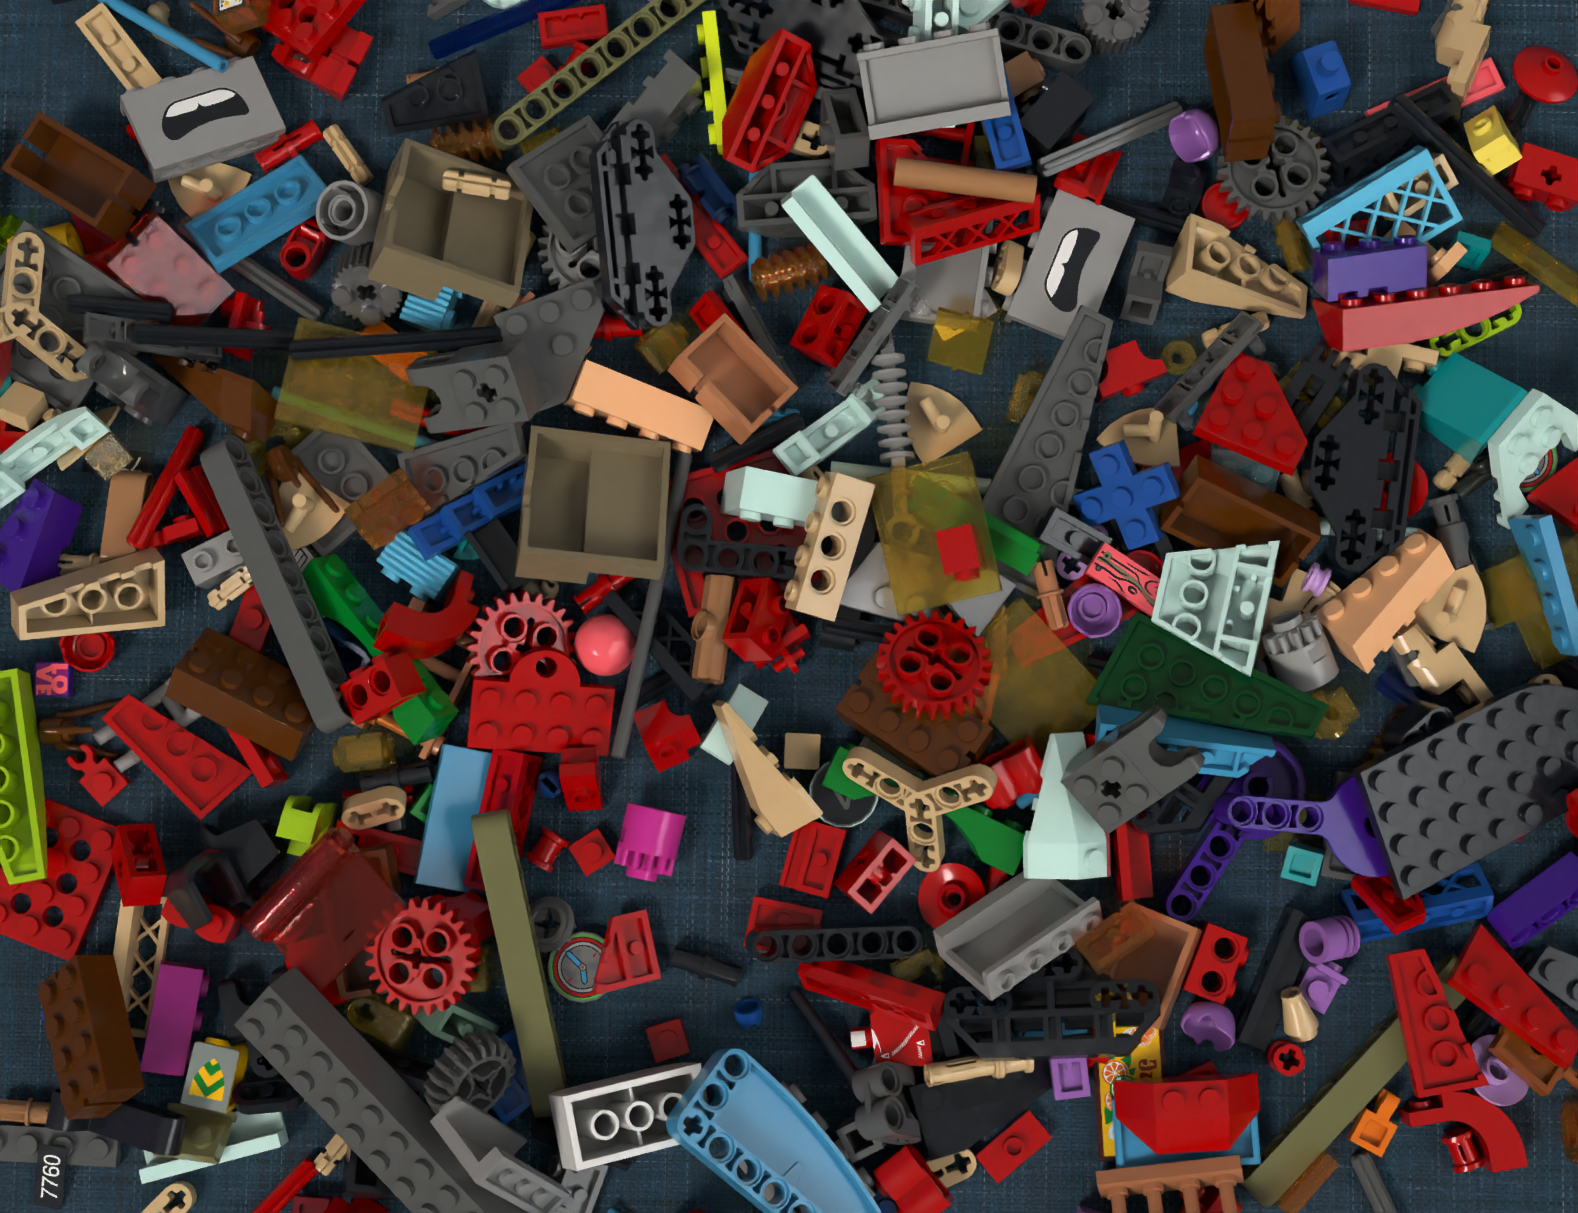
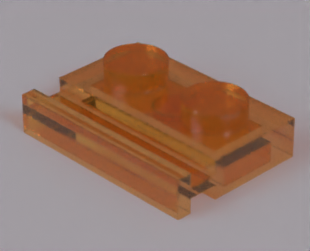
M1323 1151L1274 1204L1284 1213H1298L1340 1164Z

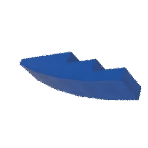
M525 463L475 487L471 494L442 507L438 514L411 526L407 533L425 561L467 540L464 536L467 531L470 530L476 533L494 519L502 520L521 509Z

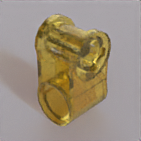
M376 994L357 998L350 1004L347 1012L348 1019L354 1027L399 1050L405 1049L418 1023L410 1009L406 1008L400 1011L398 1004L392 1002L388 1004L386 999ZM367 1003L371 1005L369 1011L374 1015H370L365 1019L362 1017L363 1010L359 1007Z

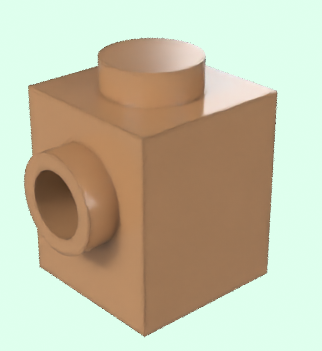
M1025 51L1004 63L1015 105L1020 102L1022 105H1026L1028 102L1030 103L1040 95L1038 91L1043 85V77L1045 76L1044 69L1038 59H1032L1029 53Z

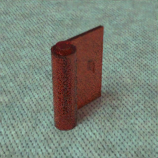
M329 827L242 917L243 926L253 937L262 942L273 941L289 962L320 993L407 906L354 844L355 839L353 835L343 827L338 829ZM353 930H355V931L348 937V939L346 940V937H347Z

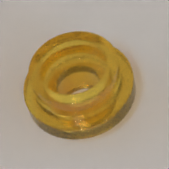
M1178 340L1166 345L1161 353V359L1167 372L1173 375H1183L1196 361V353L1190 344ZM1174 353H1179L1183 356L1184 361L1182 364L1173 362L1172 355Z

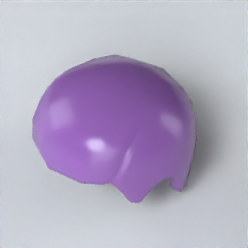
M1191 109L1170 120L1168 133L1171 145L1176 154L1185 163L1191 164L1205 160L1217 151L1220 143L1219 128L1209 113L1199 109Z
M1089 583L1081 586L1071 595L1067 607L1069 619L1073 627L1088 638L1108 636L1118 628L1122 617V606L1118 596L1113 590L1099 583Z
M1199 1001L1189 1005L1184 1010L1180 1021L1181 1028L1185 1034L1194 1038L1197 1045H1200L1204 1040H1209L1213 1043L1216 1051L1220 1052L1232 1048L1235 1043L1236 1024L1233 1014L1227 1007L1216 1002Z

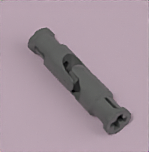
M1458 493L1427 501L1428 507H1432L1437 528L1434 530L1436 538L1441 542L1454 569L1458 570L1473 564L1482 581L1476 558L1472 553L1468 554L1470 535L1466 522L1461 520L1456 502L1459 499ZM1444 507H1446L1450 522H1448ZM1488 614L1483 631L1495 628V624L1490 622Z

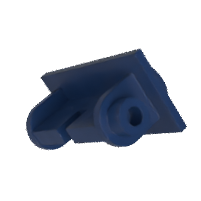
M700 153L690 165L685 163L677 170L680 175L679 180L685 183L694 196L699 195L701 198L699 202L710 214L711 220L713 222L717 221L720 225L726 227L737 214L736 195L705 156Z

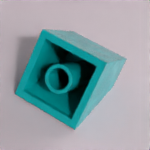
M1455 352L1446 361L1440 357L1437 360V365L1432 366L1427 373L1431 376L1424 386L1418 383L1412 389L1422 402L1419 425L1455 453L1461 455L1470 464L1488 445L1487 441L1528 394L1522 387Z

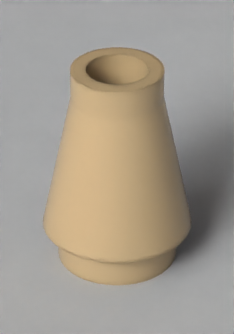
M1299 987L1285 988L1280 993L1284 1032L1294 1042L1309 1041L1317 1035L1319 1021Z

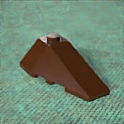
M152 354L151 357L232 429L231 435L237 436L245 443H250L252 439L263 444L266 443L284 407L255 380L218 367L216 371H213L206 365L198 362L192 365L188 361L176 356Z

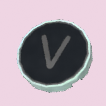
M829 762L824 763L815 772L809 785L810 797L823 812L820 818L835 827H853L863 823L873 813L878 802V796H868L852 800L819 784Z

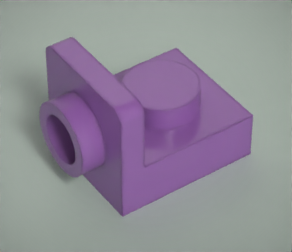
M1309 961L1295 987L1301 989L1305 1000L1312 1009L1325 1014L1340 985H1346L1349 979L1340 974L1343 968L1332 961L1319 964Z
M1086 1058L1048 1059L1053 1098L1055 1100L1091 1096Z

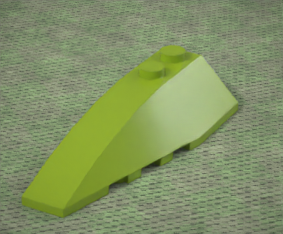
M17 668L0 671V863L9 885L47 878L44 784L30 673Z

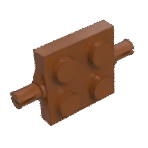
M1500 1025L1499 1032L1487 1050L1537 1094L1548 1096L1556 1083L1562 1078L1578 1091V1071L1572 1067L1574 1059L1571 1066L1562 1069L1504 1025Z

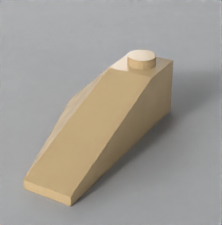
M1190 214L1187 217L1172 251V258L1165 276L1164 291L1193 302L1254 312L1264 311L1267 314L1303 319L1306 316L1308 290L1306 285L1277 264L1268 265L1254 255L1256 249L1249 244H1246L1244 247L1229 237L1231 231L1221 224L1194 214Z
M720 700L713 703L714 711L749 804L758 815L754 821L767 835L772 833L779 837H784L819 818L823 814L822 810L794 777L791 779L784 772L780 773L777 768L780 767L779 760L772 752H769L762 745L757 747L754 744L758 740L757 736L727 702Z

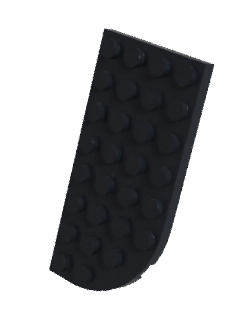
M1541 683L1523 684L1510 688L1353 769L1396 897L1405 900L1569 811L1566 804V796L1578 788L1577 690L1561 685Z

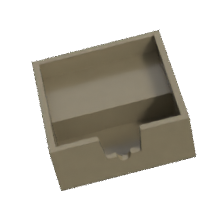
M405 138L388 170L367 279L431 301L436 300L444 286L510 309L520 295L533 205L511 176ZM450 169L459 171V175H464V172L491 176L492 180L497 181V178L509 179L512 184L510 197L508 200L496 199L493 194H490V197L462 193V189H457V192L444 190L442 187L443 174L445 170Z
M531 425L527 445L528 455H526L515 577L586 584L588 574L591 572L660 580L664 569L671 442Z

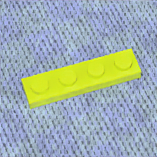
M713 10L702 12L703 24H696L699 45H706L707 57H701L700 62L702 78H709L710 90L704 91L706 112L713 111L714 123L708 124L710 145L717 144L718 155H723L722 120L727 108L716 11Z

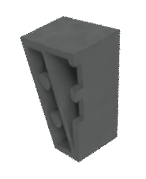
M671 49L663 56L667 63L655 78L648 75L642 83L646 88L633 102L628 100L611 122L631 121L634 119L646 120L654 130L656 148L663 140L666 142L670 141L680 129L678 124L686 116L692 117L696 114L703 104L700 75Z

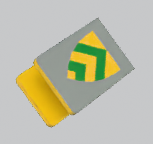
M207 1037L205 1042H195L180 1103L227 1113L236 1108L232 1098V1091L245 1077L249 1060L247 1045L231 1047L228 1040L215 1037Z

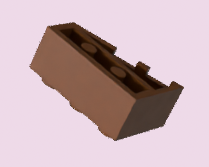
M1228 0L1227 4L1253 2L1255 16L1260 15L1262 20L1261 44L1267 45L1270 56L1277 52L1300 30V0Z

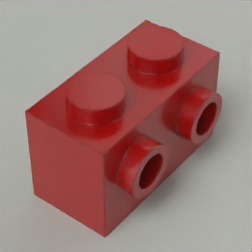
M770 577L741 580L721 639L744 662L773 660L790 610L785 608L787 601L784 599L785 592Z

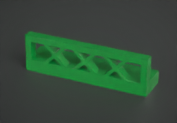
M918 475L914 482L918 489L908 508L944 529L970 523L975 525L979 529L984 552L1030 577L1047 547L1045 544L931 479Z

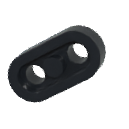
M282 1075L266 1078L261 1076L249 1077L240 1081L232 1091V1098L236 1109L246 1115L291 1111L299 1107L304 1101V1098Z

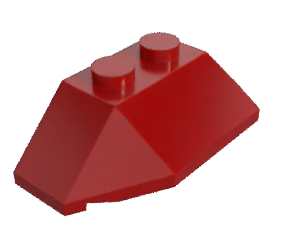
M780 28L750 56L722 120L724 160L751 173H756L762 167L773 163L790 152L817 91L815 69L811 57V43Z
M1257 1072L1113 1080L1115 1117L1156 1154L1230 1150L1260 1110Z

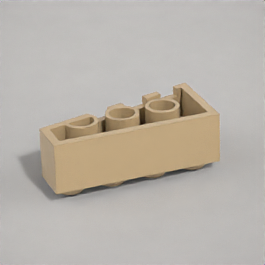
M151 547L10 592L11 626L19 640L166 626L165 560L155 547Z

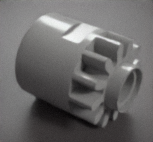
M336 181L327 186L319 196L316 204L317 224L320 230L331 239L359 248V245H362L364 248L370 245L372 248L383 195L351 181Z
M1299 610L1286 611L1271 619L1268 629L1262 631L1260 639L1277 680L1297 690L1307 692L1328 683L1339 673V667L1317 613L1311 614L1308 611L1301 615Z

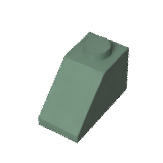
M463 1000L455 1005L450 1003V1008L442 1012L437 1007L436 1012L427 1015L423 1008L422 1012L413 1015L432 1035L452 1044L454 1038L462 1040L466 1032L473 1034L480 1029L483 1032L490 1031L492 1034H496L500 1029L496 1022Z

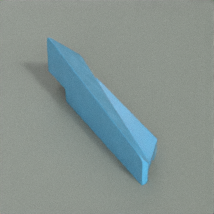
M1099 704L1096 714L1095 743L1121 725H1126L1143 712ZM1167 717L1162 732L1155 737L1158 745L1167 751L1176 752L1190 745L1195 746L1205 757L1204 763L1198 772L1200 774L1239 778L1249 772L1251 764L1264 756L1271 758L1276 753L1270 736Z

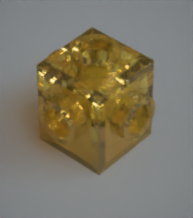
M1342 686L1334 687L1326 693L1321 688L1310 694V696L1329 705L1328 718L1325 715L1315 734L1317 739L1329 737L1333 741L1349 731L1346 725L1361 716Z

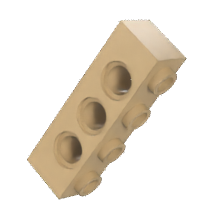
M825 472L824 477L819 479L815 489V496L818 497L814 511L808 514L805 522L807 534L804 545L798 548L795 555L794 563L797 566L793 580L791 579L785 589L784 599L787 600L785 608L835 622L875 484L838 472ZM836 502H839L842 506V515L838 520H835L831 514L832 507ZM829 536L832 541V549L825 555L822 552L821 543L825 537ZM819 570L822 575V582L819 587L814 589L811 585V577L815 571Z

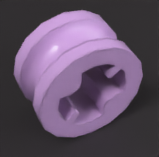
M1314 562L1305 575L1301 590L1304 592L1311 590L1313 592L1312 595L1318 598L1325 589L1332 570L1329 568L1322 570L1320 569V564Z

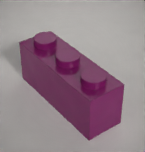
M161 960L140 1066L141 1071L184 1077L185 1067H189L194 1047L190 1045L192 1031L199 1032L203 1011L196 1010L199 996L206 997L210 976L203 975L204 966Z

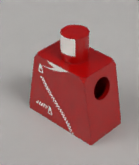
M871 1010V1026L850 1028L852 1049L874 1048L875 1063L891 1061L907 1066L924 1067V1064L933 1063L929 1029Z

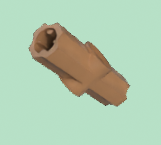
M714 574L705 576L701 610L695 615L691 626V635L693 640L696 641L691 678L696 682L722 684L724 681L729 646L721 639L735 600L737 581L734 580V577Z

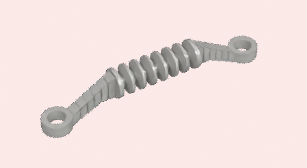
M891 330L888 344L883 350L879 351V355L873 356L870 362L871 365L882 367L881 370L872 373L873 379L883 380V383L873 387V391L884 394V397L876 399L874 404L886 409L876 414L877 420L887 421V424L877 428L878 433L888 435V438L878 442V446L889 448V452L881 454L879 457L880 462L890 463L894 517L889 520L886 526L885 536L891 546L906 550L913 547L918 541L920 527L915 518L908 514L905 461L912 460L915 456L914 452L903 450V447L913 443V439L902 436V433L912 429V425L901 423V419L907 418L911 414L909 410L899 409V406L909 402V398L898 395V392L908 388V384L898 382L897 379L905 376L907 373L905 369L895 368V365L905 361V355L895 353ZM899 523L908 524L912 528V537L907 541L897 540L893 535L894 526Z

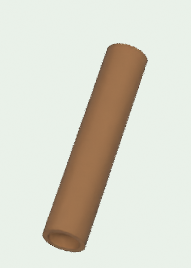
M897 157L893 186L1033 204L1037 187V175Z

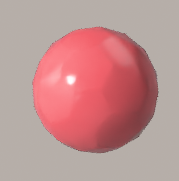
M599 614L590 617L576 632L574 641L575 655L579 663L588 672L598 676H612L622 672L633 660L636 646L635 635L619 617L612 614Z

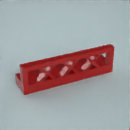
M1036 191L1033 204L964 195L899 213V226L910 236L911 262L918 266L1040 231V193ZM1029 210V222L1020 225L1013 224V221L1020 212ZM998 218L1001 221L993 232L988 234L981 232L990 220ZM965 227L970 229L962 241L956 243L950 241L958 229ZM933 236L938 238V241L930 250L921 252V240Z
M493 749L479 814L509 809L521 861L536 792V782L539 777L543 757L510 750ZM473 838L463 886L485 891L475 840Z
M1145 812L1138 814L1141 820L1146 817ZM1128 820L1111 832L1117 900L1122 902L1154 897L1148 835L1138 832L1133 827L1131 820Z
M845 961L811 962V964L801 962L797 969V973L806 990L932 1031H936L944 1011L945 993Z

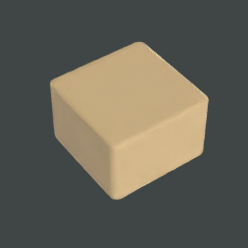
M18 381L13 382L0 397V420L25 431H30L49 409L44 392Z
M786 733L784 768L818 770L820 766L821 735Z

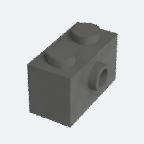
M855 87L821 92L819 137L821 145H827L834 171L867 167L869 164V131Z

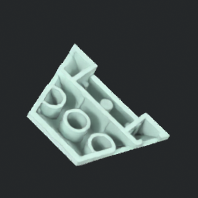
M1280 540L1268 541V544L1252 546L1242 544L1226 549L1212 550L1207 548L1166 553L1151 622L1251 677L1270 596Z

